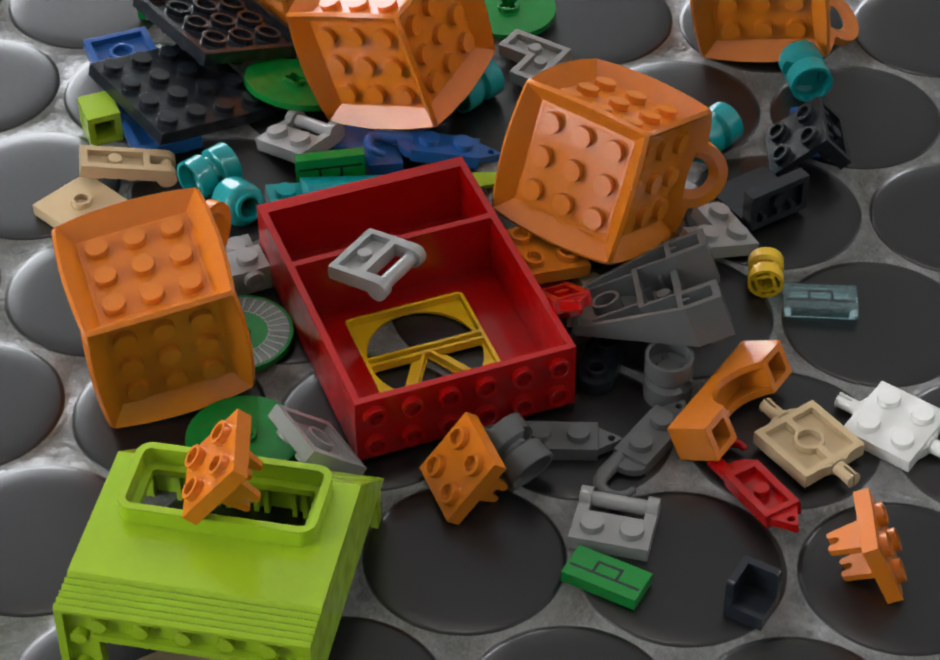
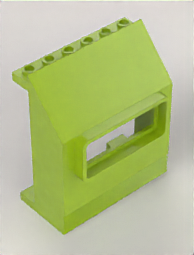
M148 442L136 449L118 451L69 565L67 576L64 577V583H62L61 590H59V594L56 596V602L53 603V614L62 660H110L107 643L217 660H328L369 525L371 528L378 529L381 522V487L384 478L330 471L327 467L317 464L257 456L263 461L262 470L255 471L250 468L253 471L252 479L246 480L261 492L259 502L249 500L254 504V511L259 512L261 506H264L265 513H270L272 506L292 509L293 517H298L299 512H303V518H307L305 525L295 526L211 513L195 525L182 518L183 509L142 504L146 493L147 496L155 497L157 490L177 492V500H183L181 494L185 485L187 470L184 461L191 447Z

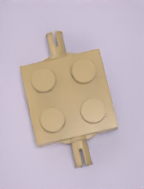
M771 398L764 399L760 403L759 410L769 417L771 421L769 424L754 431L753 443L800 485L806 488L831 474L836 475L850 488L858 483L860 474L847 464L864 455L865 443L814 400L798 408L788 410L780 408Z

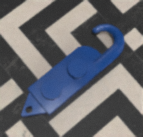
M377 129L367 134L363 141L365 149L375 156L385 157L386 151L378 149L374 146V143L397 144L400 153L410 158V161L435 163L462 156L470 169H478V165L499 161L500 152L481 144L480 138H472L467 135L441 134L430 130H412L411 133Z

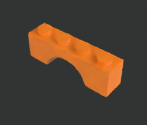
M780 340L742 341L668 426L667 430L680 460L719 461L737 439L729 419L733 412L751 400L775 393L792 373Z

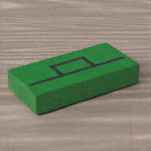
M363 147L294 154L296 183H300V177L366 175Z
M579 544L561 570V581L635 611L653 582V573Z

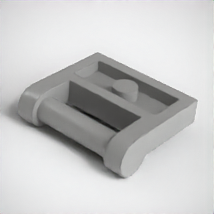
M289 110L285 115V120L268 127L266 132L255 138L259 151L295 163L294 154L327 151L341 142L345 135V128L337 122L331 121L326 123L308 117L303 111ZM300 129H305L307 131L319 134V136L310 134L309 132L302 131Z
M369 228L328 265V275L330 279L367 291L369 296L376 301H383L391 293V287L411 268L419 267L426 260L427 255L424 248L417 243ZM395 256L400 257L382 276L376 275Z
M582 485L578 505L568 534V548L577 549L580 544L603 554L647 562L660 515L661 498L649 496L648 500L595 491L594 486ZM593 506L643 515L644 520L593 511L591 509Z

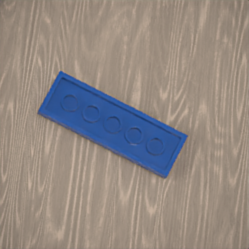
M145 26L83 40L84 52L89 63L102 61L106 58L125 56L137 51L143 52L157 49ZM116 102L121 114L123 134L130 148L169 150L174 154L203 147L201 135L160 146Z

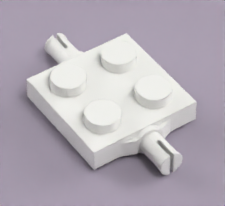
M884 381L880 382L869 397L861 401L843 392L837 395L834 406L852 414V417L844 426L865 443V451L906 472H909L919 459L930 453L940 458V440H938V435L940 434V408Z

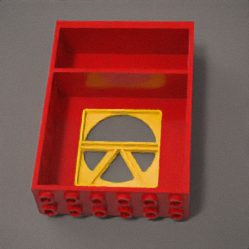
M462 156L257 205L260 247L271 266L272 284L284 309L292 319L294 330L348 443L360 460L442 439L465 412L477 415L484 427L496 424L512 413L517 412L522 417L575 403L576 345ZM369 228L417 243L424 248L427 255L426 260L419 267L411 268L391 287V293L383 301H376L369 296L367 291L330 279L328 275V265ZM395 256L376 275L382 276L400 257ZM423 313L441 315L456 320L471 330V332L371 358L367 357L368 346L373 335L386 323L402 316ZM482 346L484 361L482 366L471 369L446 354ZM428 359L453 373L422 382ZM411 364L404 387L393 389L376 376L377 372Z

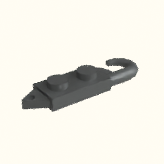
M683 399L662 407L655 404L614 447L613 454L597 469L593 477L595 491L628 497L636 493L635 487L618 491L608 487L607 482L616 472L628 476H642L643 474L647 475L674 446L667 428L686 407V400Z
M526 421L533 429L531 438H540L553 453V460L598 461L599 455L614 450V447L623 439L618 435L599 428L598 422ZM494 424L484 426L485 431L487 432Z

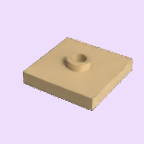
M79 176L32 206L34 215L54 228L81 215L126 201L127 199L97 179Z

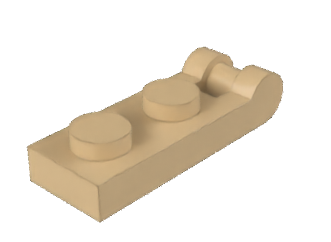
M80 145V177L124 179L128 181H157L162 187H171L177 182L175 155L169 150Z

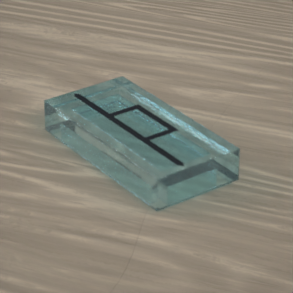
M784 283L782 292L783 317L857 320L858 318L857 286Z

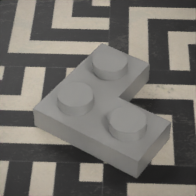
M515 29L499 44V55L518 63L509 71V82L524 87L526 81L536 74L571 60V48L519 29Z
M712 202L711 204L693 208L691 217L699 226L683 227L680 234L682 236L703 228L714 258L749 256L760 244L748 231L747 227L730 211V208L720 202Z

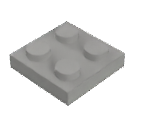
M276 404L268 414L270 420L278 428L276 434L293 447L297 452L295 458L299 462L322 465L330 471L363 475L367 469L329 421Z

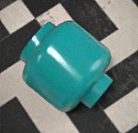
M236 176L227 177L220 181L215 187L211 198L226 203L231 212V224L241 227L250 225L257 220V205L264 204L260 189L253 183Z

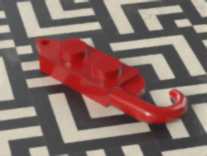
M564 280L539 284L556 314H560V318L580 315L585 307L593 305L590 290Z
M736 439L730 448L746 451L748 445ZM721 457L719 461H706L708 466L724 481L725 487L766 529L775 526L799 533L798 514H801L800 500L758 459H742L727 463Z

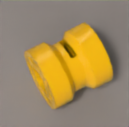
M760 247L752 251L748 257V288L750 292L762 298L776 296L784 287L783 255L780 251L771 247Z

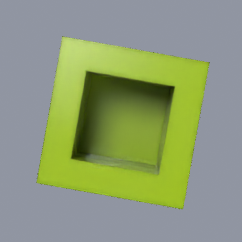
M106 91L77 97L81 126L90 145L98 146L124 139L120 111L115 100Z

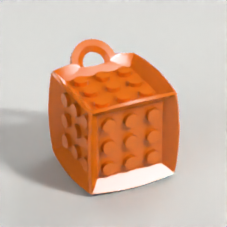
M295 0L286 15L301 68L318 104L330 122L333 121L347 126L388 130H416L437 127L469 95L486 70L495 52L492 28L484 0Z
M690 0L697 45L700 55L706 59L752 63L778 62L784 48L795 41L801 40L813 42L818 47L822 57H826L830 54L834 44L846 46L859 33L857 18L845 0ZM831 6L840 14L843 20V27L841 29L831 27Z
M597 58L573 60L550 67L526 81L516 103L500 153L494 183L492 207L498 214L532 233V235L581 257L605 265L632 260L660 245L661 242L668 241L673 231L676 232L681 225L688 208L706 205L715 199L724 188L728 177V166L720 150L709 142L712 124L711 109L689 95L653 77ZM694 158L703 160L708 167L706 181L695 189H684Z
M197 188L166 191L122 201L69 220L54 227L51 231L60 278L80 329L92 385L101 410L109 426L112 428L141 425L187 414L207 407L219 400L233 397L255 385V362L252 342L241 304L235 292L233 277L225 251L231 230V212L229 206L224 202L216 199L205 201L202 193Z

